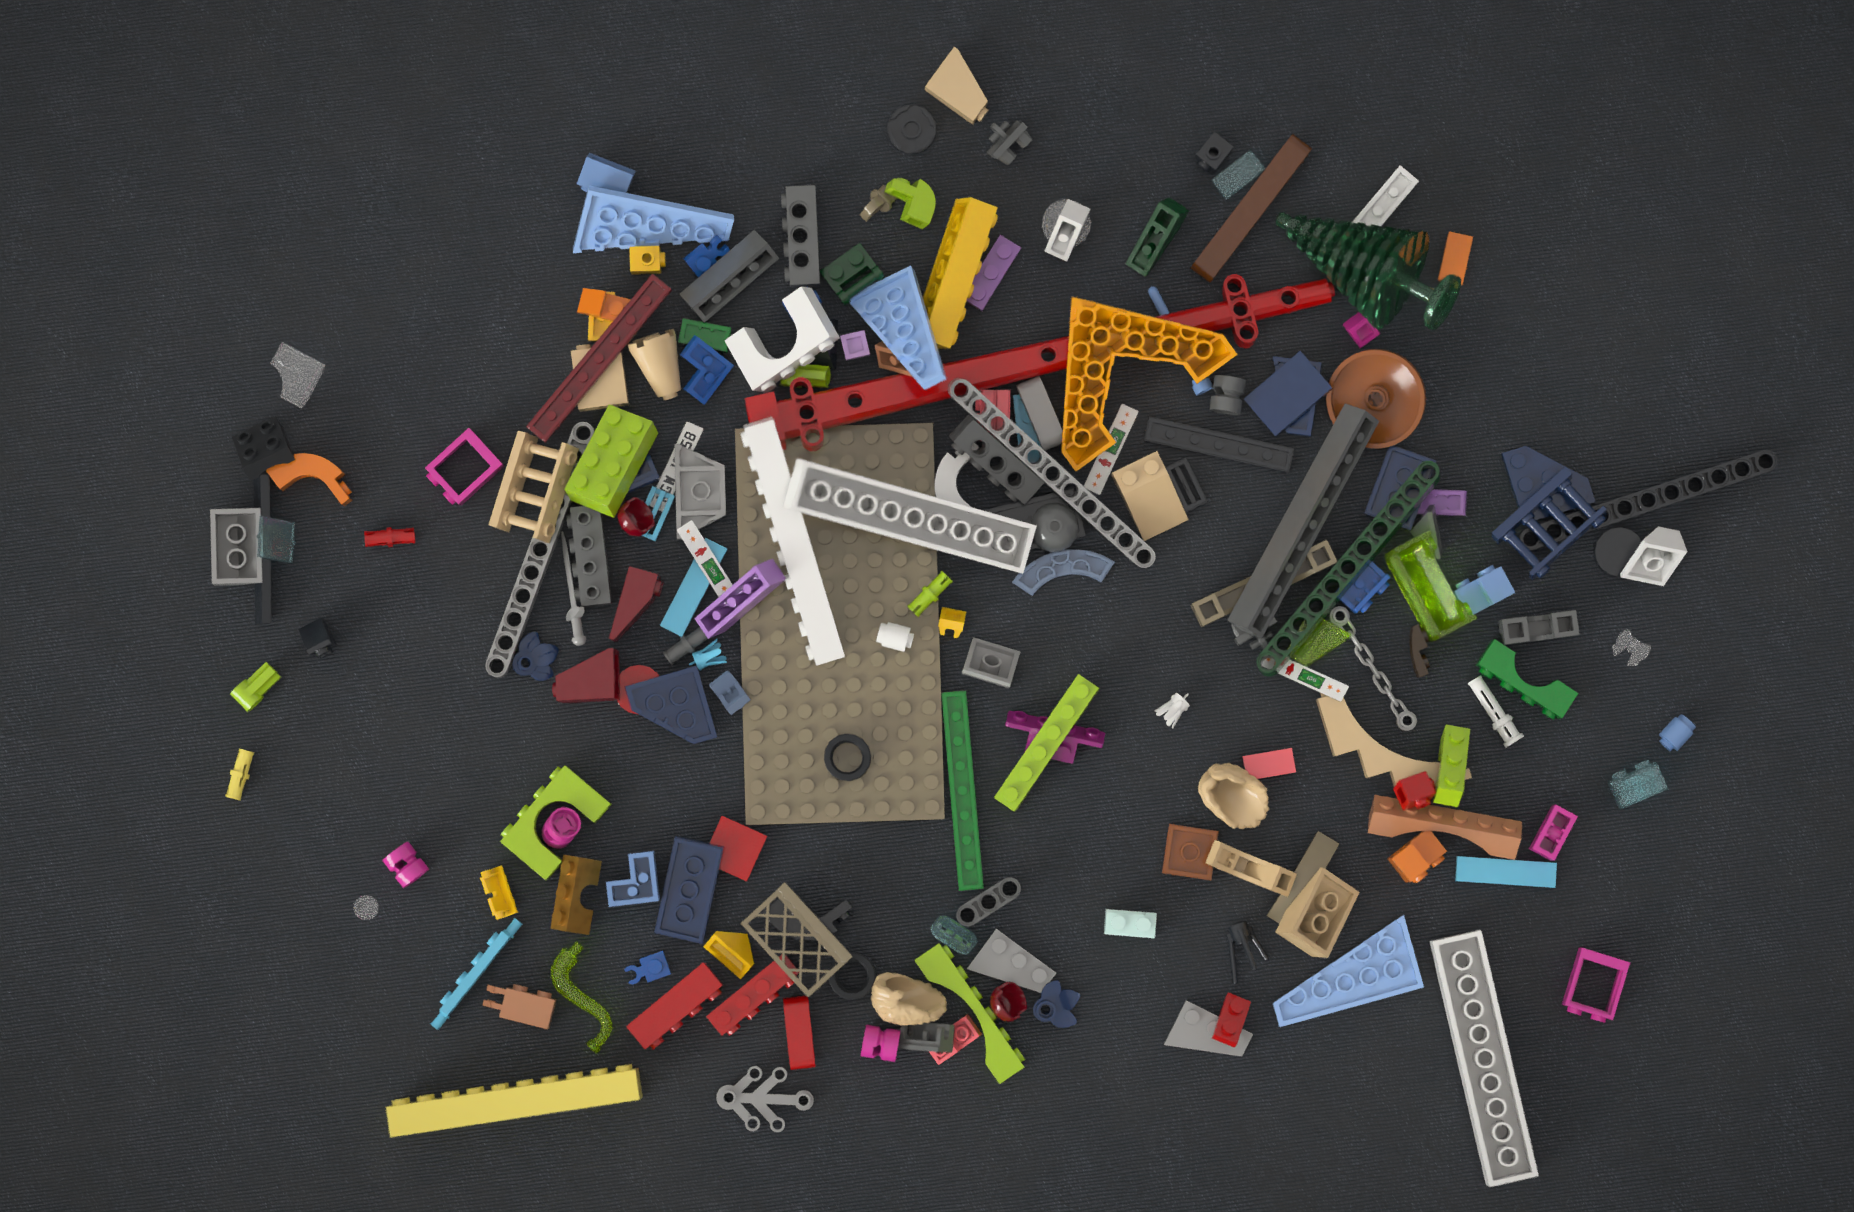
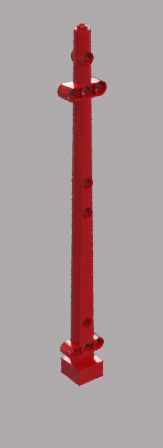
M1232 274L1225 279L1222 287L1224 301L1155 317L1212 332L1231 327L1235 343L1241 348H1249L1255 344L1258 336L1256 321L1332 302V297L1335 296L1333 283H1328L1325 278L1249 295L1244 278L1240 275ZM1231 283L1237 284L1240 291L1233 293L1228 290L1227 286ZM1285 295L1291 296L1294 303L1287 305L1282 301L1281 297ZM1242 307L1245 309L1246 314L1238 316L1234 313L1233 309ZM1248 330L1252 333L1253 337L1251 339H1243L1240 332ZM1069 336L942 364L946 380L925 390L913 376L896 374L813 393L810 381L804 377H798L790 384L791 398L776 401L774 391L745 398L748 421L752 423L772 417L782 450H786V439L800 436L802 445L806 450L817 451L824 443L823 430L949 399L951 396L948 393V385L956 378L967 380L980 391L1067 369ZM1045 352H1050L1054 355L1055 359L1047 362L1042 359L1041 355ZM964 383L956 384L954 394L956 396L964 395L967 390ZM798 386H804L808 391L805 395L799 396L794 390ZM852 398H858L862 404L860 407L853 408L848 402ZM808 409L814 415L810 419H803L800 413ZM810 433H815L820 438L817 442L810 443L806 440V436Z

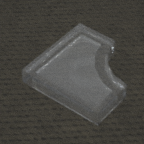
M284 342L280 344L270 363L278 369L282 377L283 388L280 397L303 409L326 365Z

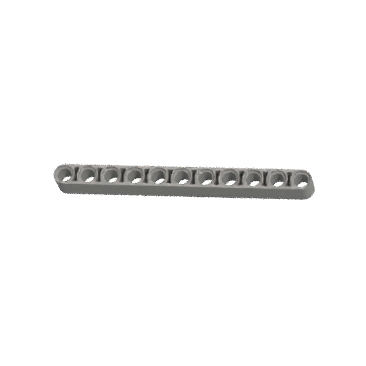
M956 378L950 382L948 393L951 398L1127 558L1141 568L1150 567L1154 563L1155 552L1148 544L970 382L962 378ZM964 383L967 388L966 393L960 397L954 394L955 385ZM979 399L983 400L985 404L984 410L981 413H975L972 409L973 403ZM996 416H1000L1003 419V426L998 430H993L991 420ZM1014 433H1019L1021 443L1015 447L1011 446L1009 443L1010 436ZM1031 450H1038L1040 454L1039 460L1036 463H1030L1027 459L1028 453ZM1054 466L1058 470V475L1055 479L1049 480L1046 477V470ZM1069 483H1074L1076 486V492L1072 496H1066L1064 493V487ZM1086 500L1094 502V509L1089 513H1085L1082 509V505ZM1110 516L1113 521L1112 526L1109 529H1102L1100 525L1102 518ZM1129 533L1131 537L1129 544L1121 546L1119 544L1120 535ZM1146 549L1149 553L1148 559L1145 562H1139L1137 560L1138 552Z
M587 422L577 423L572 429L567 444L579 448L578 451L583 454L595 432L594 428ZM581 428L590 429L591 434L587 440L578 439L577 434ZM575 463V465L573 466L571 475H572L573 471L575 470V468H576V466H577L578 463ZM566 492L563 498L565 504L559 511L556 529L550 543L533 537L486 661V671L493 677L501 678L506 676L512 665V659L518 649L564 525L566 514H568L572 503ZM543 543L547 546V553L541 557L536 556L534 552L536 545ZM529 567L538 568L539 575L534 580H529L526 577V571ZM521 590H528L530 593V599L526 603H520L517 599V595ZM519 613L521 615V623L515 627L511 626L508 621L510 615ZM505 636H510L513 640V645L508 650H503L500 647V641ZM502 660L504 663L503 671L494 673L491 668L493 661Z

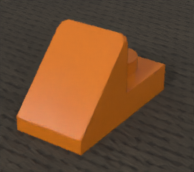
M583 288L577 313L614 321L631 299L607 294L603 290Z

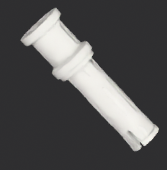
M1481 675L1468 683L1493 721V730H1497L1504 740L1505 748L1524 737L1523 733H1519L1513 724L1512 716L1505 714ZM1481 690L1484 692V694L1486 695L1494 709H1492V707L1488 703L1487 699L1485 698Z

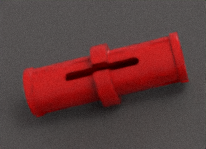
M388 527L387 530L364 531L365 547L378 545L393 547L396 544L415 543L414 527L405 529H392V527Z

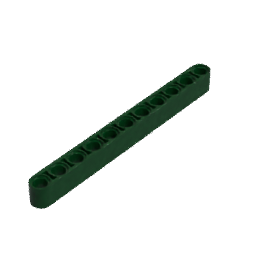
M1424 461L1415 469L1259 654L1257 666L1263 675L1271 677L1279 673L1439 483L1441 475L1439 467L1435 462ZM1433 469L1436 474L1432 479H1425L1422 476L1423 471ZM1417 488L1420 493L1416 498H1409L1406 495L1407 490ZM1398 506L1403 508L1404 512L1400 517H1393L1390 514L1391 509ZM1383 525L1388 528V531L1384 536H1377L1374 534L1375 528ZM1367 544L1372 549L1368 555H1361L1358 553L1359 547ZM1352 563L1356 568L1352 574H1345L1342 572L1343 566ZM1329 583H1338L1340 585L1339 590L1336 593L1327 592L1326 587ZM1313 602H1322L1324 604L1323 609L1320 612L1311 611L1310 606ZM1297 621H1306L1307 628L1304 631H1296L1294 625ZM1283 639H1288L1291 641L1290 648L1285 651L1278 648L1279 642ZM1267 658H1272L1275 660L1274 667L1269 670L1262 667L1263 661Z

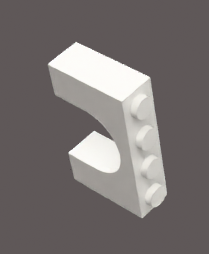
M801 286L782 300L797 329L796 343L791 352L783 358L775 359L767 352L754 328L743 327L725 340L752 391L763 393L771 391L776 387L775 383L794 375L795 369L814 361V356L819 352L830 350L834 346L833 343L840 338L812 288Z

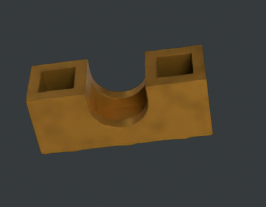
M563 855L551 929L589 935L593 910L585 909L581 905L580 894L587 885L598 886L602 861Z

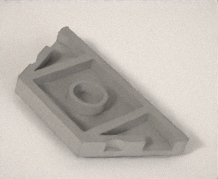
M674 444L676 527L679 529L692 520L697 529L700 530L726 516L725 465L687 449L680 444ZM677 532V540H681L682 538Z

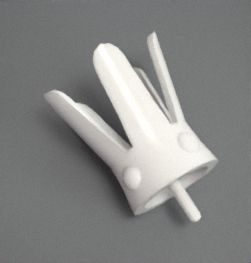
M1175 693L1171 696L1170 701L1155 710L1157 712L1156 715L1161 716L1167 712L1164 715V719L1167 720V726L1173 723V729L1182 712L1187 711L1188 707H1190L1185 700L1189 694L1187 693L1184 697H1181L1178 693Z

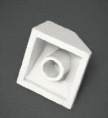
M1657 527L1643 539L1620 573L1621 578L1664 586L1687 553L1680 531Z

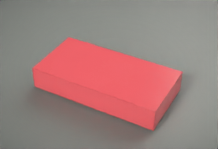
M1292 748L1242 756L1244 769L1257 779L1296 772Z

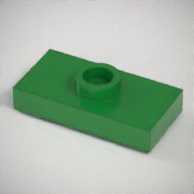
M683 318L678 343L687 345L695 335L714 350L727 353L728 346L725 340L730 337L732 328Z

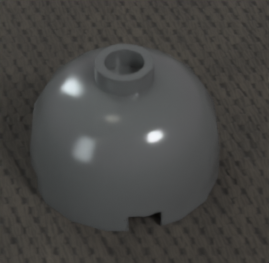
M1047 503L1041 506L1032 515L1030 524L1037 526L1033 537L1034 543L1042 550L1049 552H1058L1069 548L1076 540L1079 531L1078 519L1075 513L1069 507L1060 503Z

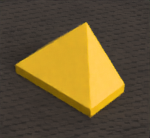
M716 931L704 945L706 950L740 979L754 965L748 934Z

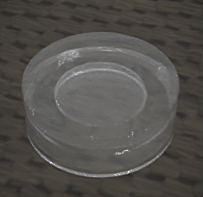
M361 896L354 903V912L362 920H371L379 913V903L373 896Z

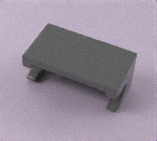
M923 1022L922 1025H909V1034H907L908 1025L901 1026L898 1049L953 1052L954 1025Z

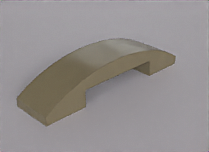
M1317 831L1304 856L1294 870L1297 876L1288 897L1280 894L1268 912L1267 917L1280 923L1287 908L1321 867L1326 869L1339 843Z

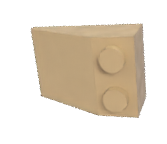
M1157 451L1112 472L1111 476L1143 541L1188 520L1169 474Z
M1321 867L1287 908L1276 933L1312 957L1328 958L1360 892Z

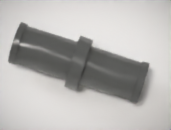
M698 627L689 635L680 637L681 640L664 651L663 654L669 663L673 665L689 652L691 654L695 652V648L708 638L702 629Z

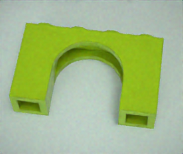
M566 765L562 769L558 766L549 776L552 781L545 788L542 785L533 795L536 800L529 807L526 804L517 814L520 819L513 826L510 823L501 833L503 839L500 842L545 880H548L562 864V859L546 847L538 837L536 822L540 812L551 803L563 801L572 804L592 822L597 823L612 805Z

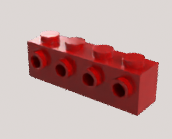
M785 954V965L789 969H798ZM773 961L706 1017L721 1036L725 1033L730 1036L741 1027L738 1022L744 1017L750 1020L760 1012L758 1009L760 1004L764 1001L767 1004L771 1003L779 996L777 990L783 985L788 989L795 982Z
M703 962L626 1027L644 1049H647L649 1046L655 1049L664 1041L661 1036L667 1031L673 1034L683 1025L681 1020L689 1014L692 1018L703 1009L700 1005L707 998L711 1002L720 995L722 991L719 988L723 984L708 965Z

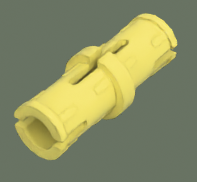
M243 749L238 750L234 769L230 771L232 776L228 790L225 794L226 797L240 801L246 779L249 780L250 777L248 772L254 752Z

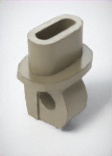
M885 185L871 192V201L860 213V216L866 222L879 210L882 212L889 211L892 208L891 204L897 199L884 193Z

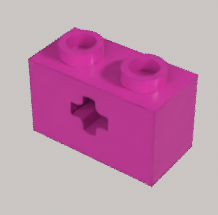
M1552 805L1529 849L1550 861H1555L1578 816L1557 805Z

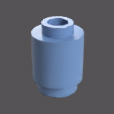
M1682 714L1678 718L1674 717L1659 733V736L1662 738L1659 742L1669 751L1672 749L1678 751L1694 734L1692 731L1696 726Z

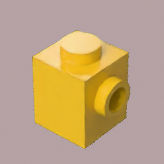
M659 246L629 247L630 272L632 275L661 274V267H666L665 252H661Z

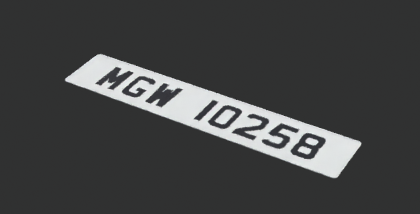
M686 422L676 444L694 451L703 428ZM675 449L656 487L672 495L676 490ZM656 493L650 504V506L653 508L659 497V495ZM664 497L659 508L660 511L663 512L668 498Z

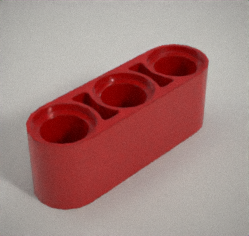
M806 995L783 998L790 1069L814 1068L816 1065L809 999Z

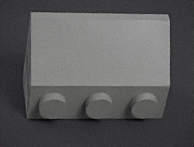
M261 508L210 509L212 584L214 586L263 583Z

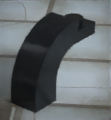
M780 899L772 903L769 907V914L784 915V903ZM845 900L818 919L833 934L838 930L832 922L837 920L840 923L851 915L849 910L852 906ZM787 908V915H794V914ZM769 917L771 924L783 933L784 918ZM787 918L786 933H801V922L797 918ZM804 926V934H811ZM790 936L793 938L801 939V936ZM804 936L803 940H815L816 938Z

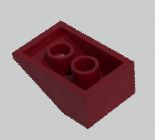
M629 566L609 636L610 640L618 642L655 601V597H660L664 583L660 581L661 577L658 574Z

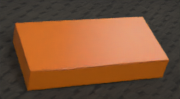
M1448 232L1438 276L1439 281L1463 285L1473 240L1472 236Z

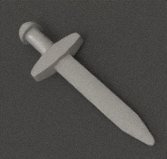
M562 531L563 558L571 602V609L567 612L566 621H571L573 644L581 646L586 642L581 622L584 607H577L568 547L564 532Z

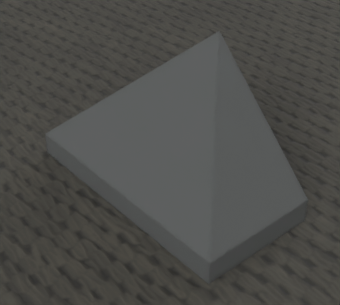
M1435 504L1429 505L1410 533L1435 559H1441L1443 548Z

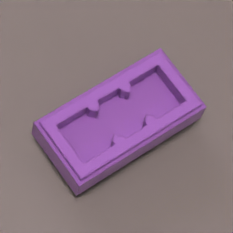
M1432 490L1421 503L1417 514L1423 515L1429 505L1435 504L1436 515L1466 516L1467 491Z

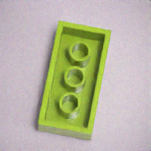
M608 405L564 488L569 499L614 518L658 435L653 421Z

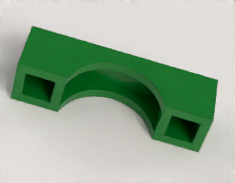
M1496 639L1491 640L1476 664L1480 668L1479 673L1489 679L1495 677L1501 681L1500 686L1510 693L1515 690L1522 695L1520 699L1533 707L1536 704L1543 708L1541 713L1552 720L1555 718L1562 719L1578 693L1559 680H1555L1543 687L1531 686L1525 683L1515 669L1514 660L1516 652Z

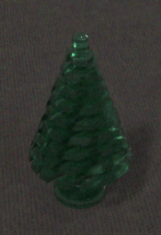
M1284 212L1280 213L1276 218V225L1282 229H1287V237L1292 242L1297 240V247L1301 252H1306V256L1314 264L1317 263V269L1322 274L1326 273L1327 278L1334 286L1337 284V288L1342 295L1349 296L1348 301L1353 307H1357L1359 313L1368 320L1374 329L1384 328V323L1388 325L1393 320L1394 315L1397 316L1402 309L1403 301L1407 302L1412 294L1427 302L1424 312V324L1427 328L1435 330L1448 317L1457 300L1461 288V278L1455 274L1445 276L1435 289L1415 280L1416 278L1419 280L1429 250V235L1427 232L1421 230L1410 231V229L1405 228L1396 231L1394 227L1385 226L1383 229L1379 225L1371 224L1369 226L1366 223L1360 222L1352 224L1351 221L1342 220L1336 223L1334 219L1330 218L1322 221L1321 217L1309 218L1307 222L1306 215L1298 214L1293 219Z

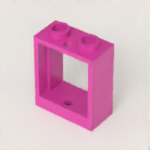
M468 428L428 464L425 469L429 472L426 477L436 487L440 484L446 490L443 493L445 498L452 505L457 502L462 506L497 474L504 465L475 433ZM468 441L487 461L490 467L458 495L435 469Z
M1579 947L1562 1005L1568 1006L1567 1011L1577 1015H1581L1582 1011L1592 1014L1590 1019L1605 1023L1606 1019L1613 1020L1630 962ZM1584 960L1617 969L1605 1011L1572 1001Z

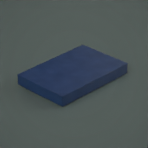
M1299 351L1247 395L1244 400L1277 437L1333 388L1304 354Z
M1394 445L1388 447L1364 514L1375 518L1422 462L1433 461L1436 463L1437 460ZM1433 469L1423 471V478L1431 479ZM1410 488L1407 490L1406 495L1409 498H1416L1420 491L1417 488ZM1420 505L1401 528L1412 530ZM1396 506L1391 509L1390 514L1393 517H1400L1404 510Z

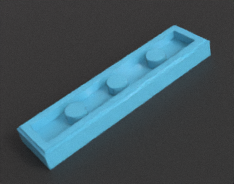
M705 538V542L720 564L728 549ZM695 559L660 624L661 627L681 637L684 635L710 585Z
M1457 856L1455 881L1555 888L1557 863Z

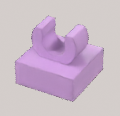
M864 330L840 336L846 361L870 355Z

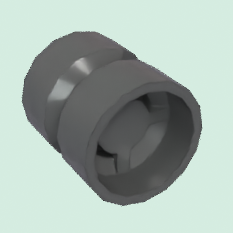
M1215 375L1212 389L1216 393L1211 396L1209 410L1222 414L1241 415L1243 401L1240 399V396L1245 392L1246 380L1232 376Z

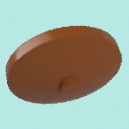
M1384 349L1363 350L1344 360L1332 374L1329 385L1333 389L1326 394L1327 410L1333 424L1345 403L1366 410L1379 420L1366 448H1386L1406 439L1421 422L1426 407L1425 386L1417 369L1403 356Z

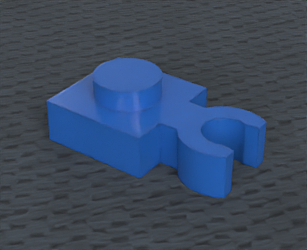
M718 235L711 239L710 245L707 248L701 243L683 258L698 278L717 262L715 259L717 256H724L730 250L726 244L717 249V245L722 241Z
M664 951L639 959L640 967L630 965L624 969L625 972L634 970L637 974L634 980L629 981V984L638 983L643 976L646 977L648 983L671 974Z

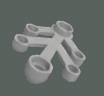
M752 1066L737 1084L721 1087L716 1096L719 1106L726 1110L733 1109L745 1122V1126L749 1131H756L760 1127V1120L756 1116H751L741 1103H752L770 1123V1128L774 1132H781L785 1128V1121L781 1117H777L766 1104L795 1105L799 1110L804 1111L810 1109L814 1103L813 1095L807 1090H801L796 1095L766 1094L778 1082H783L787 1078V1071L783 1067L775 1068L772 1075L753 1093H741L752 1081H758L762 1077L761 1068ZM758 1069L760 1072L759 1077L752 1078L750 1071ZM777 1070L784 1071V1078L777 1079L775 1072ZM726 1093L733 1094L734 1099L732 1102L725 1101L724 1095ZM801 1096H806L808 1098V1104L801 1105L799 1103V1098ZM750 1119H755L757 1121V1127L750 1128L748 1126V1121ZM775 1120H780L782 1122V1127L780 1129H775L773 1127V1122Z

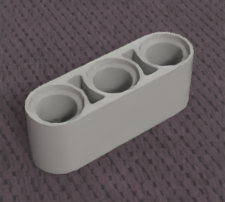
M1040 376L1016 385L1041 448L1046 451L1062 444L1063 430Z

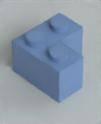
M1492 565L1477 573L1478 579L1470 582L1467 578L1455 585L1457 590L1453 591L1452 595L1465 619L1515 593L1501 566L1495 569Z
M655 851L628 854L631 879L606 882L609 907L660 901Z

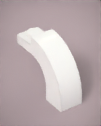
M973 443L972 450H978L979 447ZM956 451L957 457L954 458L947 452L937 469L935 496L971 507L961 498L956 487L957 475L971 457L966 452L961 455Z

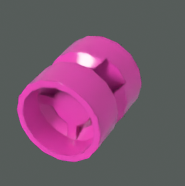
M561 807L556 809L542 827L544 842L553 848L560 849L566 847L580 830L581 820L579 815L570 808Z
M409 841L402 844L382 860L391 872H396L395 878L403 888L412 884L429 870L421 858L415 857L417 852ZM403 860L408 863L406 866H404Z
M866 1025L861 1056L875 1058L878 1055L881 1057V1060L895 1062L900 1030L887 1028L885 1031H881L878 1026Z

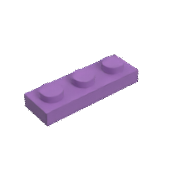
M1001 235L998 237L982 263L979 273L974 276L972 282L974 290L971 297L967 298V303L983 311L1021 250V247Z

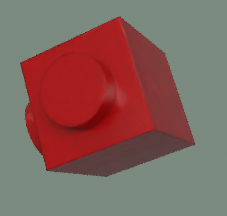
M1426 771L1399 780L1393 788L1403 811L1413 807L1421 809L1428 806L1436 794L1435 783L1432 778H1429Z

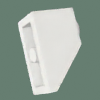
M1068 199L1060 213L1045 252L1067 261L1090 209Z

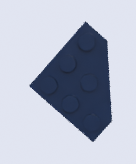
M1527 446L1501 454L1518 508L1565 467ZM1569 469L1572 472L1571 486L1588 504L1595 503L1588 478ZM1558 491L1552 496L1554 499L1552 502L1562 512L1578 508L1564 492ZM1541 507L1533 513L1536 521L1552 516L1546 509Z
M696 665L624 686L631 710L692 744L717 737Z

